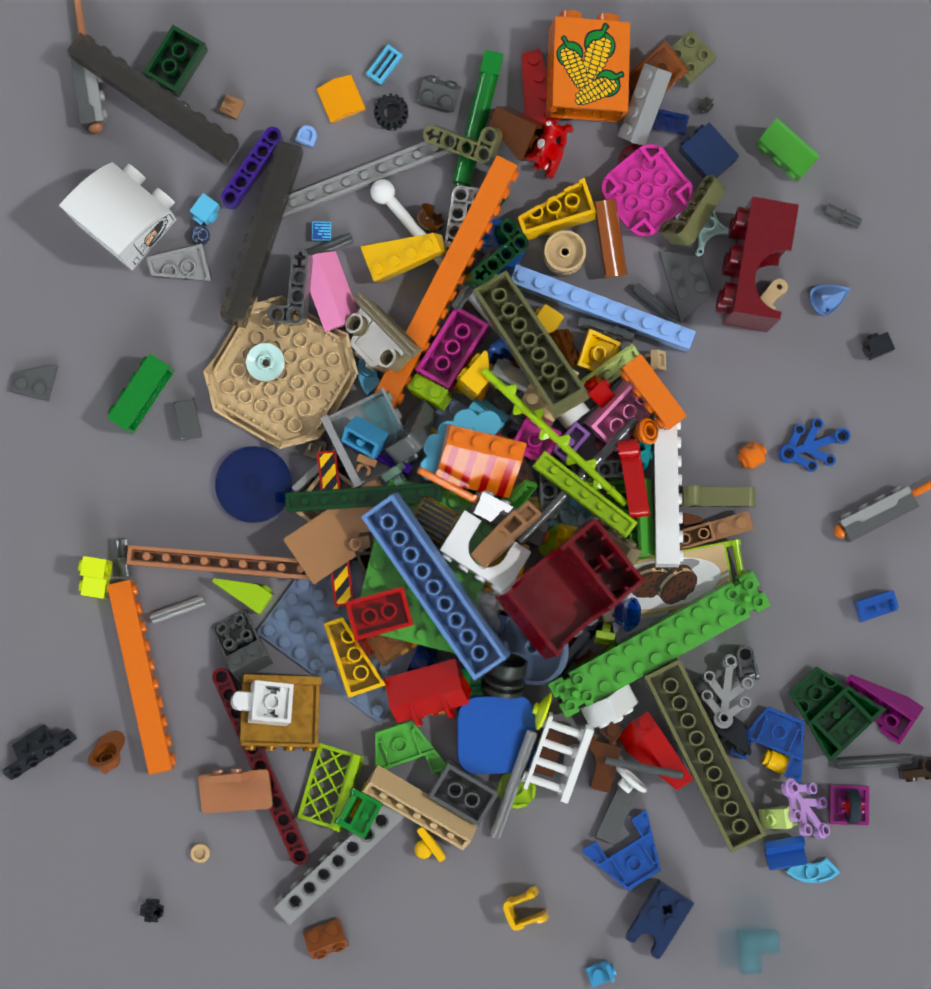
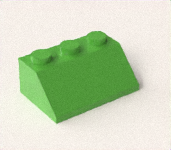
M778 118L775 119L756 143L758 150L762 154H767L775 166L783 168L786 171V175L797 182L820 157Z

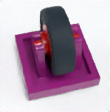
M829 785V824L869 825V786Z

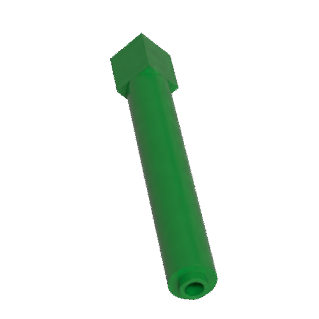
M486 49L484 52L464 134L475 140H479L481 131L486 128L503 62L502 53ZM466 143L465 149L467 152H470L471 150L470 143ZM459 155L452 181L456 184L455 187H471L477 161Z

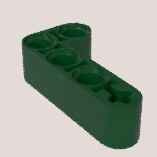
M505 219L495 227V236L503 246L466 275L465 280L470 288H477L484 284L527 249L529 245L528 238L513 220ZM503 226L508 229V233L503 230ZM515 241L519 243L520 248L515 245ZM501 252L507 256V259L502 257ZM488 263L493 266V270L489 269ZM481 273L482 276L476 279L475 276Z

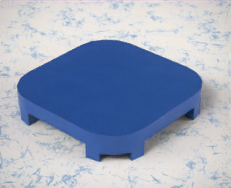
M474 694L470 696L469 704L457 707L456 756L464 770L473 774L512 773L526 731H535V714L532 713L533 705L527 698L521 696L514 699H503L492 695L476 696ZM535 743L525 769H527L530 766V763L532 761L535 752Z

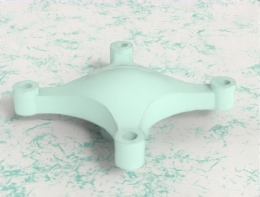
M715 209L697 236L698 248L695 251V255L698 257L704 254V246L710 238L716 235H728L729 228H726L719 222ZM679 213V214L675 217V220H678V218L680 217V215H681L682 213Z

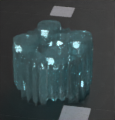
M569 497L559 507L557 514L560 515L559 519H561L563 524L573 527L581 526L592 520L594 514L572 497ZM574 503H577V506L581 507V510H579L578 513H575V511L571 509V507L574 506Z

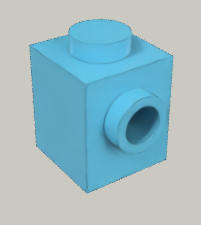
M202 193L190 210L193 216L192 219L199 225L204 223L208 226L209 223H213L217 219V212L220 210V206Z

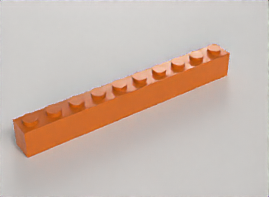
M126 580L107 585L148 773L152 775L175 768L176 757L174 753H171L172 739L171 735L167 734L166 731L168 721L161 709L164 707L162 696H159L157 691L160 685L158 678L154 677L153 673L155 662L153 658L150 659L149 655L151 644L149 639L146 640L145 636L147 626L145 621H142L140 614L143 613V608L136 596L139 594L137 583H134L133 580Z

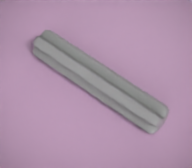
M199 596L151 613L150 619L152 623H157L205 606V598Z

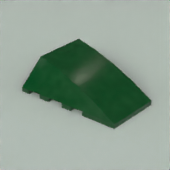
M817 666L789 692L790 697L829 762H832L886 710Z

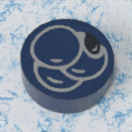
M199 225L191 230L190 237L196 245H205L210 239V233L206 227Z

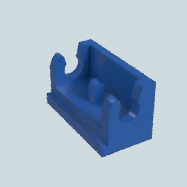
M894 590L853 602L860 622L897 611L899 608Z

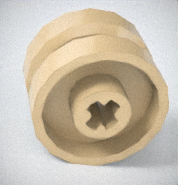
M566 230L556 232L549 237L543 253V260L547 269L551 273L563 277L573 275L580 270L586 257V246L583 239L578 234Z

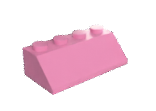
M624 380L613 391L616 396L603 408L599 406L584 422L594 435L605 444L632 417L640 421L651 416L643 405L645 403L641 398L638 399L632 392L633 387ZM632 432L624 440H628L633 435Z

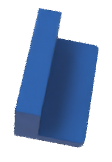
M804 836L765 842L764 852L769 870L806 865Z

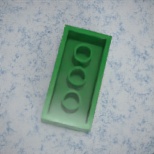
M149 354L148 357L145 356L141 360L140 369L137 373L134 372L129 379L130 384L127 388L121 390L118 395L120 399L107 412L109 420L131 434H134L175 372L169 365L152 354Z

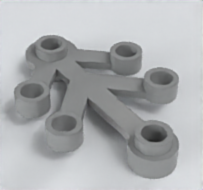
M732 654L724 656L721 661V665L725 669L723 689L715 680V674L712 671H707L703 675V681L710 685L721 700V707L713 700V693L710 690H704L700 695L701 700L713 711L715 725L721 729L730 727L733 723V716L741 710L749 708L752 703L749 697L744 696L737 705L729 709V702L743 691L751 689L754 685L753 680L746 677L741 681L740 685L731 690L733 669L738 665L736 656ZM727 659H732L733 665L728 664ZM710 674L712 680H707L706 675ZM744 681H749L750 687H746ZM704 693H708L710 695V699H705L703 696ZM743 699L748 701V706L742 704ZM721 715L726 716V722L721 721Z

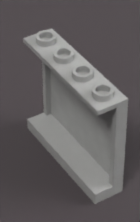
M384 388L330 416L326 415L320 418L354 488L362 487L376 476L380 478L391 467L377 462L376 468H371L369 476H366V467H362L359 473H357L356 467L359 463L356 460L358 455L362 453L341 443L340 440L345 426L358 416L389 433L387 443L400 435L404 428L400 422L402 416L398 408L394 409L391 404L394 401L389 391L385 392ZM418 451L403 462L410 463L418 459L417 454L420 452Z

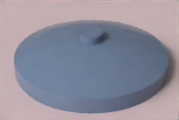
M507 617L503 634L498 633V637L509 653L522 656L527 660L528 667L524 677L525 683L529 685H543L556 679L563 672L567 664L569 654L568 643L563 647V652L557 657L543 659L511 617Z

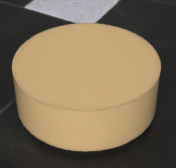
M204 843L194 845L190 851V856L196 863L206 862L211 854L210 848Z

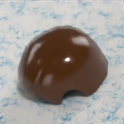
M428 203L421 205L416 215V221L423 229L436 232L441 230L444 225V220L441 218L442 214H435L433 205Z

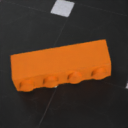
M642 354L636 355L619 368L622 372L620 374L622 379L626 383L629 382L633 387L632 392L638 399L641 398L645 403L643 405L649 414L652 413L655 416V423L660 429L670 430L687 417L686 413Z

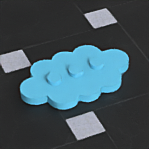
M469 409L458 411L454 415L453 421L442 422L438 427L437 433L428 435L423 446L427 456L422 459L419 467L421 466L434 474L436 473L447 424L495 435L501 426L499 416L490 410L482 411L478 415Z

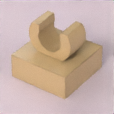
M651 350V354L645 355V358H651V364L649 365L653 370H666L665 351Z

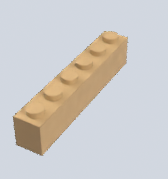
M379 765L371 773L362 791L461 850H464L471 842L477 825L429 798L428 794Z

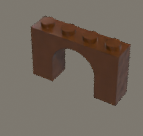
M549 728L545 738L565 746L579 744L580 740H577V737ZM592 735L588 748L594 755L595 766L589 785L590 788L610 793L616 767L605 765L606 757L619 759L621 747L617 746L618 742L608 739L606 743L601 742L599 737ZM543 746L539 757L557 763L561 752ZM537 764L534 769L535 773L553 777L555 772L552 769Z

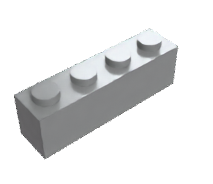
M644 63L618 137L639 145L646 144L670 81L671 72Z

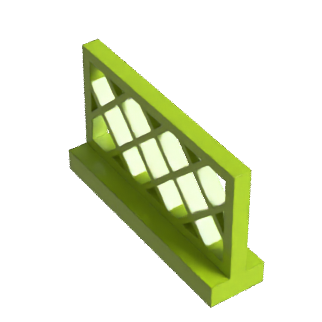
M319 743L320 747L316 751L297 818L340 832L344 828L333 822L336 817H339L351 794L349 793L351 788L356 789L365 756ZM323 748L328 749L333 756L325 762L321 757ZM343 754L350 756L348 765L342 768L337 758ZM335 760L339 770L330 774L325 764ZM323 766L327 777L318 781L315 775L316 769ZM341 772L344 778L343 783L336 786L332 776ZM329 778L333 789L324 793L320 783ZM317 785L322 795L312 799L310 790ZM335 791L338 801L331 805L326 795ZM323 797L328 807L319 812L314 802ZM312 804L316 814L311 817L303 815L305 807ZM327 810H330L333 815L331 824L324 822L321 816Z

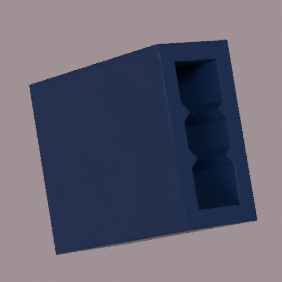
M710 122L705 126L703 124L694 131L696 134L692 138L688 136L680 143V154L703 179L708 175H714L716 178L719 177L739 158L738 153Z

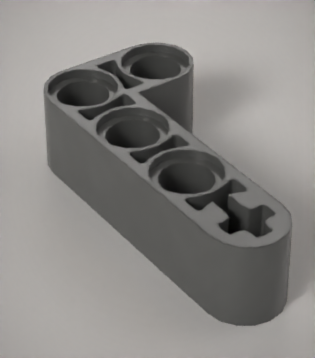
M296 249L291 256L287 306L273 305L268 309V318L277 324L300 326L307 321L313 258L304 249ZM305 256V260L299 261V258ZM303 273V281L297 282V276ZM301 292L302 299L296 302L295 295ZM281 310V317L275 319L276 311ZM299 311L301 316L299 320L294 321L293 315Z
M426 399L419 401L412 408L401 434L391 439L384 446V450L396 464L420 451L427 440L437 413Z

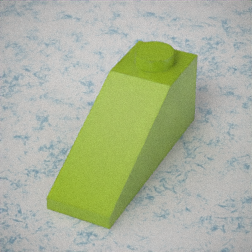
M214 578L212 580L213 583L258 614L263 613L274 597L271 593L272 589L265 584L260 586L258 584Z

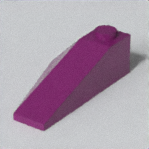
M852 674L849 675L844 683L886 709L875 722L880 726L879 730L899 745L924 709L923 706L905 695Z

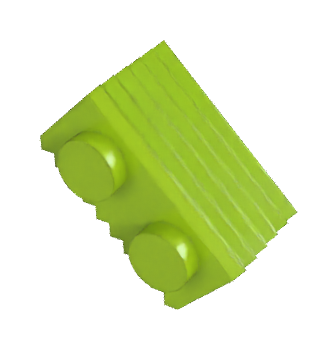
M419 373L415 374L408 385V390L413 396L421 400L426 399L430 405L442 412L445 411L452 399L448 389Z

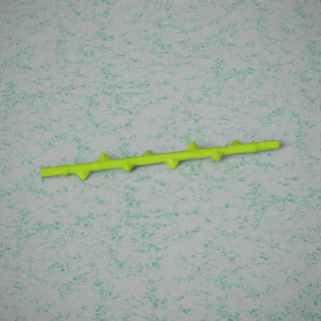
M487 367L481 372L495 388H498L514 404V415L524 413L541 429L540 440L548 438L553 440L568 455L567 465L577 463L594 479L592 488L595 490L603 488L622 507L628 502L614 486H611L595 470L597 463L595 459L585 461L569 446L571 437L569 434L559 436L542 420L543 409L532 411L515 395L517 390L516 384L506 386Z

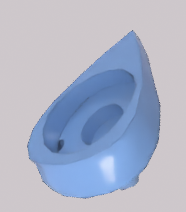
M827 284L816 286L809 293L811 305L819 315H829L839 307L851 288Z

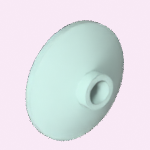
M261 343L254 346L246 358V367L250 375L264 382L276 379L282 373L285 365L281 350L269 343ZM265 360L270 362L267 367L263 366V361Z

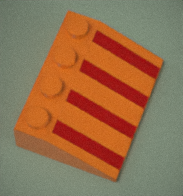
M447 424L435 474L458 487L479 492L487 490L497 496L509 498L522 464L527 443Z

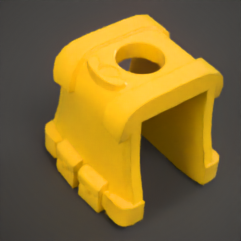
M537 885L529 887L527 892L508 897L503 904L504 913L513 930H521L525 925L534 922L540 924L548 920L549 915L546 909L518 920L513 907L515 904L535 898L539 893Z

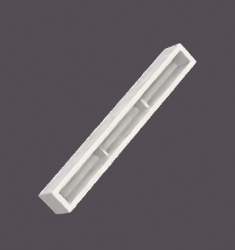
M681 421L670 430L658 427V438L653 443L655 567H679L684 557L683 550H680V543H683V531H679V524L683 523V513L679 512V505H682V493H679L678 486H682V474H678V467L682 465L681 456H678V448H681V437H677V430H681Z

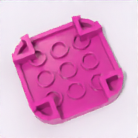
M645 144L638 148L610 171L603 179L601 185L604 199L617 200L620 220L629 231L640 237L651 236L656 233L665 221L672 220L683 211L693 196L691 182L687 180L665 152L666 150L654 144Z

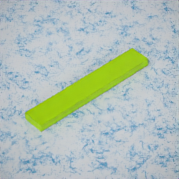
M546 451L542 453L532 466L623 538H626L638 523Z

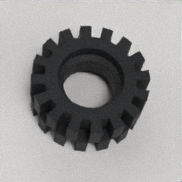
M389 93V96L385 94L382 99H378L374 109L378 125H381L383 129L387 128L389 131L394 129L395 131L398 127L402 128L403 124H406L408 107L402 97L399 98L397 94L392 96V93ZM388 106L397 107L399 110L397 117L393 119L387 118L384 115L385 108Z

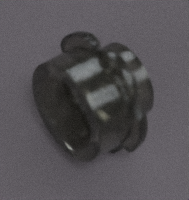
M706 96L697 107L701 114L703 112L708 113L714 106L712 103L713 98L710 99Z

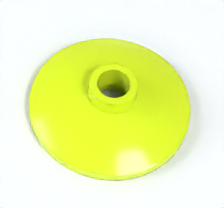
M550 692L540 703L536 702L534 704L532 713L535 714V729L537 730L541 728L549 710L552 693Z

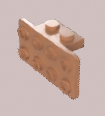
M242 768L230 769V772H225L223 769L215 770L213 774H202L198 777L201 809L204 814L270 809L273 806L270 775L267 769L242 771Z

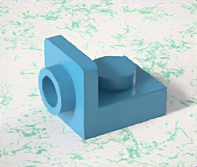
M608 960L585 967L592 987L609 981L611 983L615 982L614 976L617 973L614 965H609Z

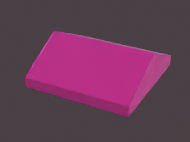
M526 417L515 440L527 443L524 457L536 462L544 451L552 455L557 444L550 438L540 440L541 429ZM550 427L555 433H557L559 436H561V434H562L561 431H558V430H556V429Z

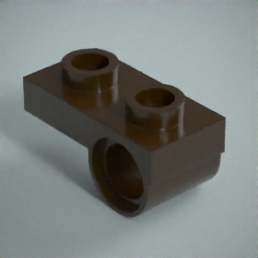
M921 757L918 760V768L898 770L899 778L905 779L906 782L917 781L918 777H925L926 780L931 779V769L926 770L925 768L926 761L931 760V757Z

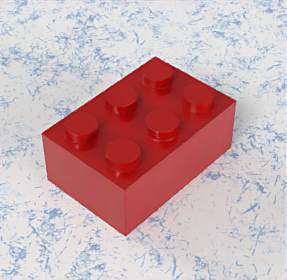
M403 587L345 602L355 641L413 626Z

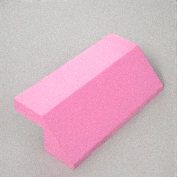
M332 251L312 255L310 293L324 331L328 332L342 326L345 328L347 318L351 314L357 313L358 310L337 253Z

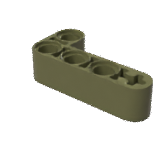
M437 125L427 126L423 131V137L428 143L480 163H489L496 158L503 136L502 131L498 127L484 128L480 133L479 140ZM491 130L494 132L495 135L492 141L489 139L488 136ZM434 131L435 134H437V135H442V136H441V137H434V135L432 134V132ZM450 136L454 138L452 146L448 142ZM466 143L471 145L470 152H467L465 149ZM484 149L488 151L487 159L482 155Z
M714 175L706 176L678 220L665 221L659 229L660 233L672 245H691L724 195L725 187Z
M685 485L681 487V507H756L755 487H701L699 485Z

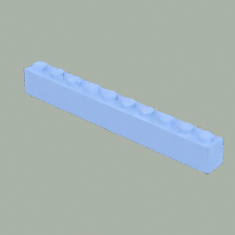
M517 264L511 277L520 291L611 325L618 324L619 327L636 331L635 334L686 353L690 349L696 331Z

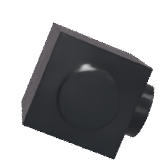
M888 332L881 335L874 333L867 336L868 340L863 343L864 346L862 347L864 355L869 357L870 360L895 350Z

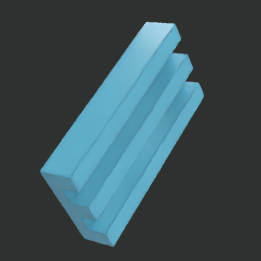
M387 44L366 72V76L382 86L402 59L403 54ZM390 50L391 53L388 56V58L385 60V62L382 64V66L379 68L376 74H372ZM395 55H397V57L394 59V61L391 63V65L388 67V69L385 71V73H384V74L382 75V77L379 79L378 77H379V76L381 75V73L384 71V69L386 68V66L389 64V62L392 60V58H393Z

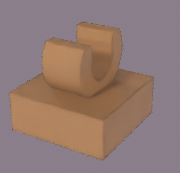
M227 94L219 111L237 120L245 102Z
M359 454L356 460L359 463L356 467V472L359 473L362 467H366V476H369L371 468L375 469L378 461Z

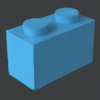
M356 416L345 426L341 441L375 459L384 450L390 434Z

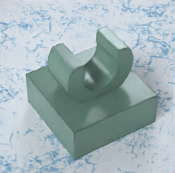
M403 462L397 463L383 473L381 477L385 482L392 478L393 483L398 486L406 480L403 473H401L406 466Z

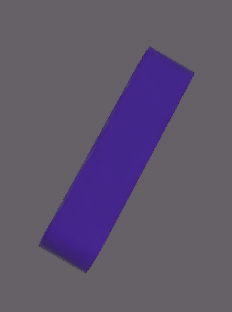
M269 127L265 130L223 190L221 200L226 208L236 209L282 145L283 137L277 127ZM272 134L279 136L275 141L269 140V137ZM265 149L268 152L265 156H259V151ZM250 165L257 166L256 170L253 172H250L247 169ZM245 180V186L238 187V181ZM228 196H235V200L233 202H226V198Z

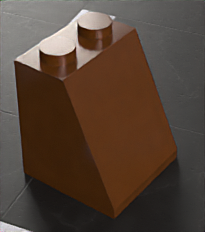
M496 106L490 114L489 118L491 120L489 125L491 127H498L502 131V141L518 160L528 161L526 156L533 152L537 140L543 134V126L545 124L508 106Z

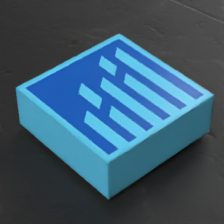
M312 221V242L331 241L332 223Z

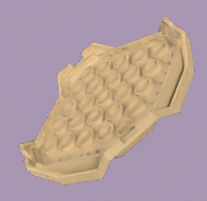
M282 295L268 298L265 301L242 305L236 322L215 358L203 371L213 411L280 450L319 440L326 431L320 418L326 415L330 416L339 411L358 376V369L348 333L338 328L325 332L321 320L309 312L307 321L300 326L277 324L268 318L267 312L271 306H287V298ZM281 310L276 311L275 319L281 317ZM299 311L294 313V321L299 320L301 316ZM258 344H273L281 350L284 356V369L272 381H259L253 378L247 370V355ZM268 360L263 361V366H269L270 362Z

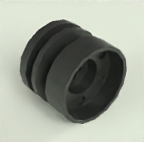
M510 653L511 655L486 673L483 684L484 691L489 695L503 699L521 697L524 692V677L528 667L527 660L522 656Z

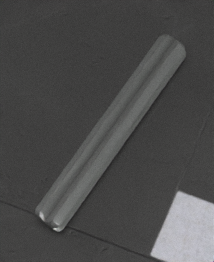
M492 247L488 249L480 263L497 250ZM479 273L475 276V278L479 279L482 276V274ZM465 283L451 303V307L459 311L475 288H470Z
M912 754L836 759V766L838 769L912 765L914 760Z

